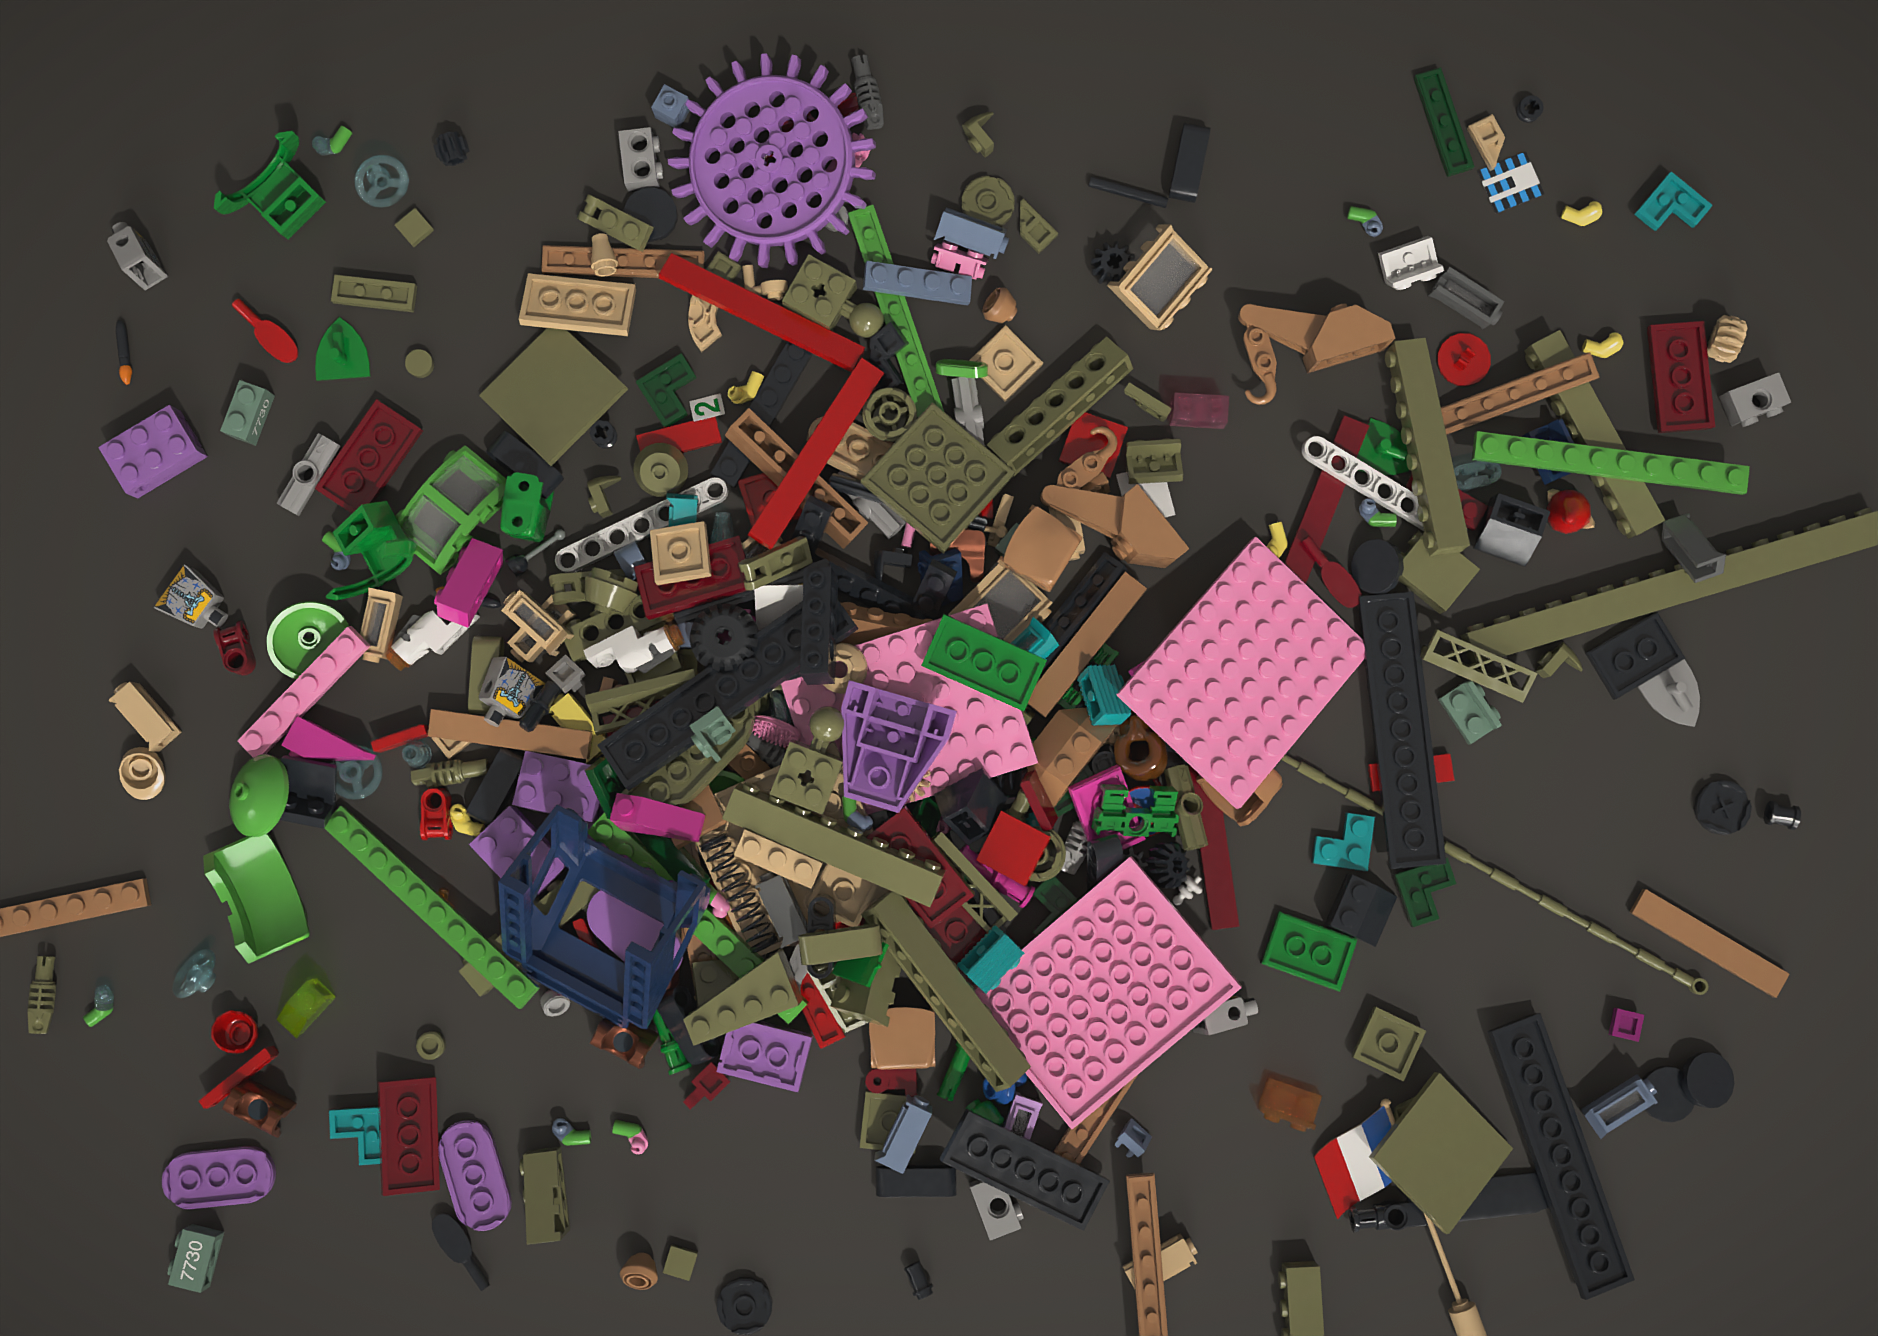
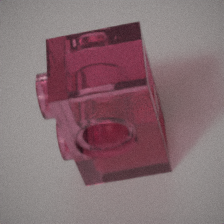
M1174 393L1171 398L1170 426L1224 429L1228 423L1229 396Z

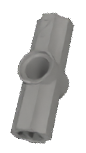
M966 377L952 379L955 422L984 445L982 431L984 422L981 404H978L975 378Z
M318 433L303 460L294 466L293 476L277 504L299 516L313 494L314 488L339 450L340 445ZM308 469H313V477L305 481L304 473Z
M843 471L838 472L839 475L856 479ZM847 494L852 499L851 502L866 519H870L888 539L898 533L906 524L887 505Z

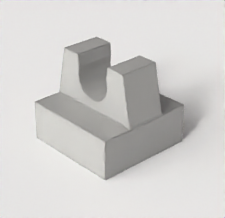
M566 654L546 672L548 678L557 684L565 694L570 689L575 693L582 686L580 680L586 676L583 670Z

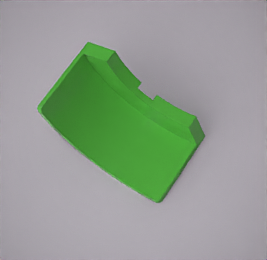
M268 833L260 837L247 836L203 856L204 874L214 887L221 902L227 901L232 915L228 916V920L232 929L235 948L248 964L309 937L308 921L299 892L281 853Z

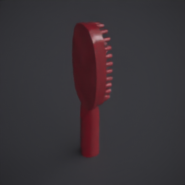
M1310 535L1304 538L1301 543L1320 566L1322 580L1330 594L1344 607L1353 608L1357 606L1361 592L1353 577L1340 564L1330 562Z

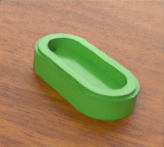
M943 359L936 362V373L946 376L982 378L988 376V365L977 361Z

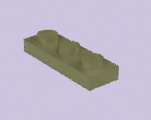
M334 275L331 302L342 305L414 312L417 285L415 283Z

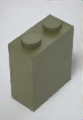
M1418 530L1408 541V544L1411 546L1406 553L1401 551L1404 570L1402 576H1399L1398 581L1441 614L1447 611L1480 569L1461 553L1429 556L1428 548H1425L1423 544L1424 531L1421 533Z

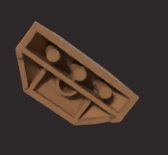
M1087 707L1058 710L1033 743L1038 763L1027 766L1028 772L1036 770L1053 807L1058 804L1068 791V787L1075 782L1118 726L1091 725L1092 721L1088 715Z

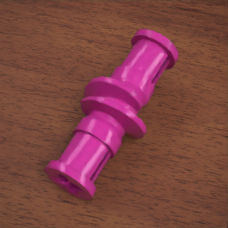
M965 843L960 852L999 893L1007 895L1018 902L1020 908H1024L1031 899L1035 887L1032 885L1030 887L1027 885L1023 886L978 862L976 859L979 854L969 849L970 845Z

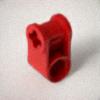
M444 788L428 789L421 797L420 835L422 840L435 837H444L445 840L452 839L453 823L450 815L452 798L450 793ZM434 793H438L442 798V804L438 808L431 804V797ZM432 827H441V829H432Z

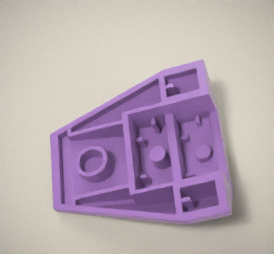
M849 680L841 706V715L844 719V729L842 732L844 797L899 813L949 740L957 711Z

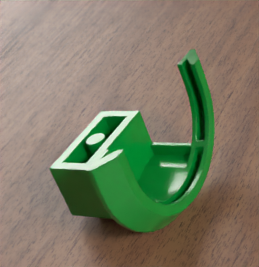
M293 131L279 132L274 136L279 141V149L271 163L254 181L233 194L226 195L221 191L215 194L214 209L221 214H229L251 203L282 236L289 240L326 203L288 165L299 146V137Z
M387 501L362 504L332 532L344 556L362 553L373 577L352 585L334 588L325 596L326 599L340 600L369 592L368 587L376 589L401 574L411 564L417 545L413 539L406 538Z

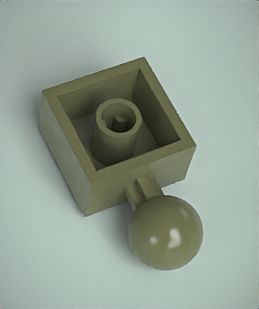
M811 255L807 256L782 300L784 308L831 331L834 330L841 316L849 319L854 333L865 338L875 335L882 329L884 324L883 313L876 305L872 303L855 305L850 302L857 290L856 280ZM817 291H824L825 296L820 295L818 298H815V293Z
M830 706L817 709L810 718L809 727L814 736L811 745L794 739L789 742L770 795L822 815L826 810L843 766V758L826 752L829 743L839 739L844 729V719L841 712ZM807 770H810L814 781L805 783L801 773L804 774Z

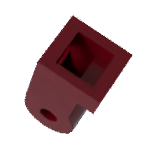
M872 1068L866 1076V1087L872 1093H882L886 1089H905V1097L907 1095L913 1097L918 1094L917 1069L880 1070Z

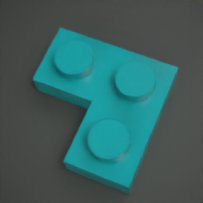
M1670 172L1634 215L1654 231L1662 225L1672 212L1693 228L1713 205L1673 172Z
M1346 813L1342 840L1315 836L1312 863L1368 871L1375 817Z
M379 1106L329 1110L330 1139L358 1137L359 1165L380 1164Z

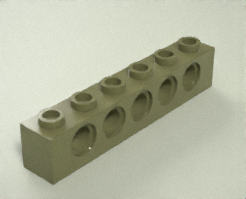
M1108 337L1095 344L1086 356L1080 361L1075 362L1066 374L1060 379L1055 380L1046 392L1035 398L1026 410L1015 416L1011 423L1001 432L995 434L987 444L989 450L1015 472V476L1133 370L1128 354Z
M639 595L623 614L611 611L609 615L595 610L590 613L591 618L582 622L580 619H576L565 624V627L574 637L571 640L566 638L564 642L573 662L578 664L587 660L583 650L630 626H633L640 633L661 622L668 623L675 620L674 615L671 613L648 620L647 617L637 618L636 609L643 604L641 595ZM615 616H622L624 618L623 626L617 630L612 629V619ZM591 627H597L599 630V635L594 641H588L586 638V632Z

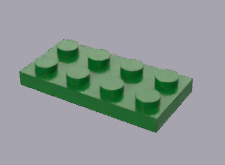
M944 614L921 666L1021 711H1025L1047 659Z

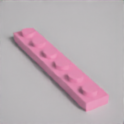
M352 626L347 627L238 740L241 746L253 758L258 755L267 754L290 730L296 717H302L370 647L368 642Z

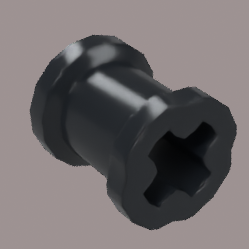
M598 420L590 427L589 435L600 448H610L616 443L617 432L608 421ZM601 430L606 432L608 436L606 439L601 437L599 433Z
M1769 801L1764 811L1765 824H1780L1787 826L1790 830H1795L1801 819L1799 806L1778 805L1776 801Z

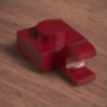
M713 1062L707 1065L691 1081L697 1088L683 1101L690 1110L704 1096L711 1102L731 1082L725 1074L716 1072L718 1067Z

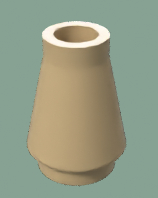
M596 234L592 237L591 268L597 276H610L616 272L618 262L609 243L608 236L606 234Z

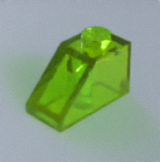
M317 978L307 980L287 1001L277 1021L297 1039L336 996Z

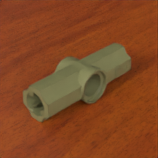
M1178 765L1164 770L1167 786H1173L1178 791L1174 811L1179 816L1177 826L1183 849L1190 851L1207 846L1208 841L1200 814L1203 809V802L1195 794L1188 766ZM1183 804H1185V805L1187 806L1188 811H1186V809L1184 808Z

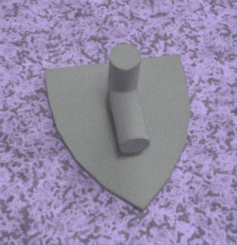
M1685 659L1638 686L1651 707L1664 718L1678 724L1695 727L1699 714L1700 694L1697 681Z

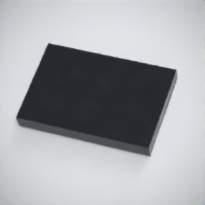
M1658 612L1652 613L1585 653L1613 700L1685 659Z

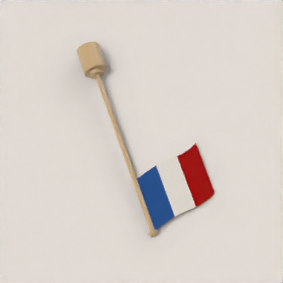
M1383 1099L1380 1103L1382 1107L1364 1122L1332 1139L1314 1155L1337 1220L1349 1207L1385 1188L1392 1182L1369 1158L1370 1154L1395 1123L1389 1099ZM1424 1214L1456 1299L1448 1312L1457 1336H1487L1475 1302L1461 1299L1435 1226Z

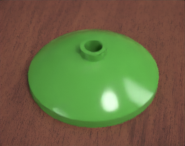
M303 601L292 604L279 612L269 626L267 632L269 656L282 673L291 678L298 679L327 647L349 627V624L338 610L328 604L317 601ZM306 632L314 634L310 639L303 637Z
M266 754L258 755L249 760L234 779L230 792L229 809L235 827L243 835L251 837L265 835L275 827L284 812L289 793V779L284 764L278 758Z

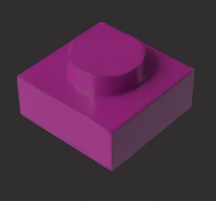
M1614 1008L1608 1035L1639 1042L1644 1015Z

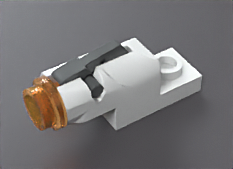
M433 610L425 613L423 616L413 615L392 642L393 645L388 649L390 652L386 655V658L398 670L402 671L405 667L409 668L416 660L427 654L429 647L435 653L442 655L468 628L454 622L448 623L445 619L438 617L437 612ZM477 613L474 616L470 626L480 618V616Z
M667 624L657 630L646 632L643 637L633 626H630L583 651L587 660L597 669L609 666L617 659L619 666L627 674L637 670L646 673L677 652L680 646L685 644V640L676 624L671 626Z

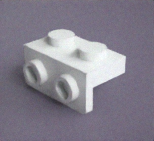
M1430 236L1378 253L1385 284L1396 290L1406 289L1411 286L1412 282L1417 280L1428 281L1437 277V273L1444 271L1443 265L1437 261L1433 239Z

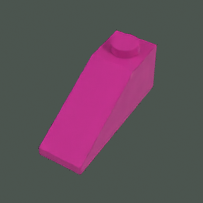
M299 716L296 717L281 745L291 750L288 755L292 757L308 758L314 761L374 760L376 756L322 726Z
M617 793L610 820L623 831L699 842L705 815L645 797Z

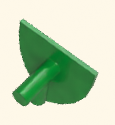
M340 317L327 329L320 341L316 353V381L371 377L368 351L362 338L351 325Z
M1370 418L1369 428L1357 459L1385 476H1393L1409 471L1406 462L1408 451L1406 444L1402 442L1401 433L1384 422Z

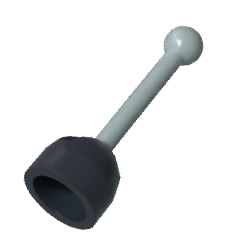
M558 529L555 531L554 536L527 555L513 554L504 561L518 578L527 570L529 559L556 540L564 539L565 532L562 529Z

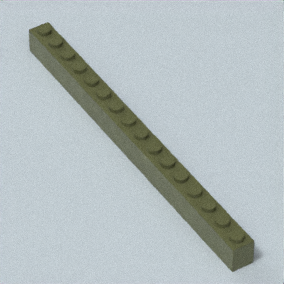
M1870 507L1854 512L1855 518L1846 520L1845 515L1828 520L1830 525L1821 527L1820 523L1803 527L1804 533L1795 535L1793 530L1777 535L1778 541L1769 543L1768 538L1751 543V549L1743 550V547L1739 546L1726 550L1727 556L1724 573L1694 583L1683 567L1678 564L1674 566L1675 571L1666 574L1665 569L1649 573L1650 579L1640 581L1638 576L1622 581L1624 586L1614 589L1613 584L1598 588V594L1588 597L1587 592L1571 596L1572 602L1562 604L1561 600L1545 604L1546 610L1536 612L1535 607L1519 612L1520 617L1512 620L1509 615L1494 619V625L1484 627L1483 623L1467 627L1468 633L1460 636L1466 642L1504 657L1878 545V511L1872 512ZM1465 651L1469 664L1478 662L1474 651ZM1480 654L1482 660L1488 658Z

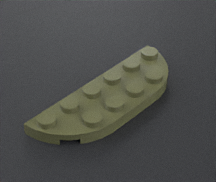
M754 703L729 720L736 731L731 734L732 736L727 742L713 747L721 758L719 762H716L712 756L706 758L698 747L693 745L629 791L625 789L621 794L645 797L677 807L693 800L729 764L749 740L755 722Z

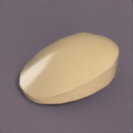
M138 747L128 750L123 756L119 767L121 783L125 790L134 798L147 800L155 797L162 791L166 776L163 763L155 752L149 751V748Z

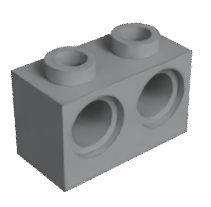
M651 127L618 131L624 184L628 192L637 191L642 188H660L659 179L663 178L662 163L657 162L656 153L660 152L659 137L653 135ZM639 142L647 143L643 150L637 151L634 149L635 145ZM641 168L650 169L648 175L644 177L637 176Z

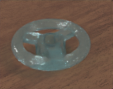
M377 155L368 158L359 166L355 175V188L359 197L374 207H388L397 203L405 195L409 183L408 173L404 165L396 158L387 155ZM386 163L392 165L398 171L400 178H391L389 172L379 164ZM366 172L367 180L371 184V188L367 192L363 187V178ZM384 177L383 181L377 182L378 178ZM388 187L398 188L396 193L389 198H375L381 190Z
M357 745L376 755L371 749L365 746ZM377 755L374 760H362L361 762L346 761L344 763L330 761L329 763L337 766V771H339L343 781L352 783L353 791H349L343 788L337 780L336 793L344 798L352 800L365 798L372 794L381 782L382 765ZM373 764V780L368 787L362 789L361 778L363 777L364 770ZM353 767L357 769L355 777H352L350 774V770Z
M200 950L182 965L172 987L176 997L186 998L198 990L205 992L212 986L216 978V974L212 972L216 961L212 950ZM207 957V962L200 966L196 965L199 960Z

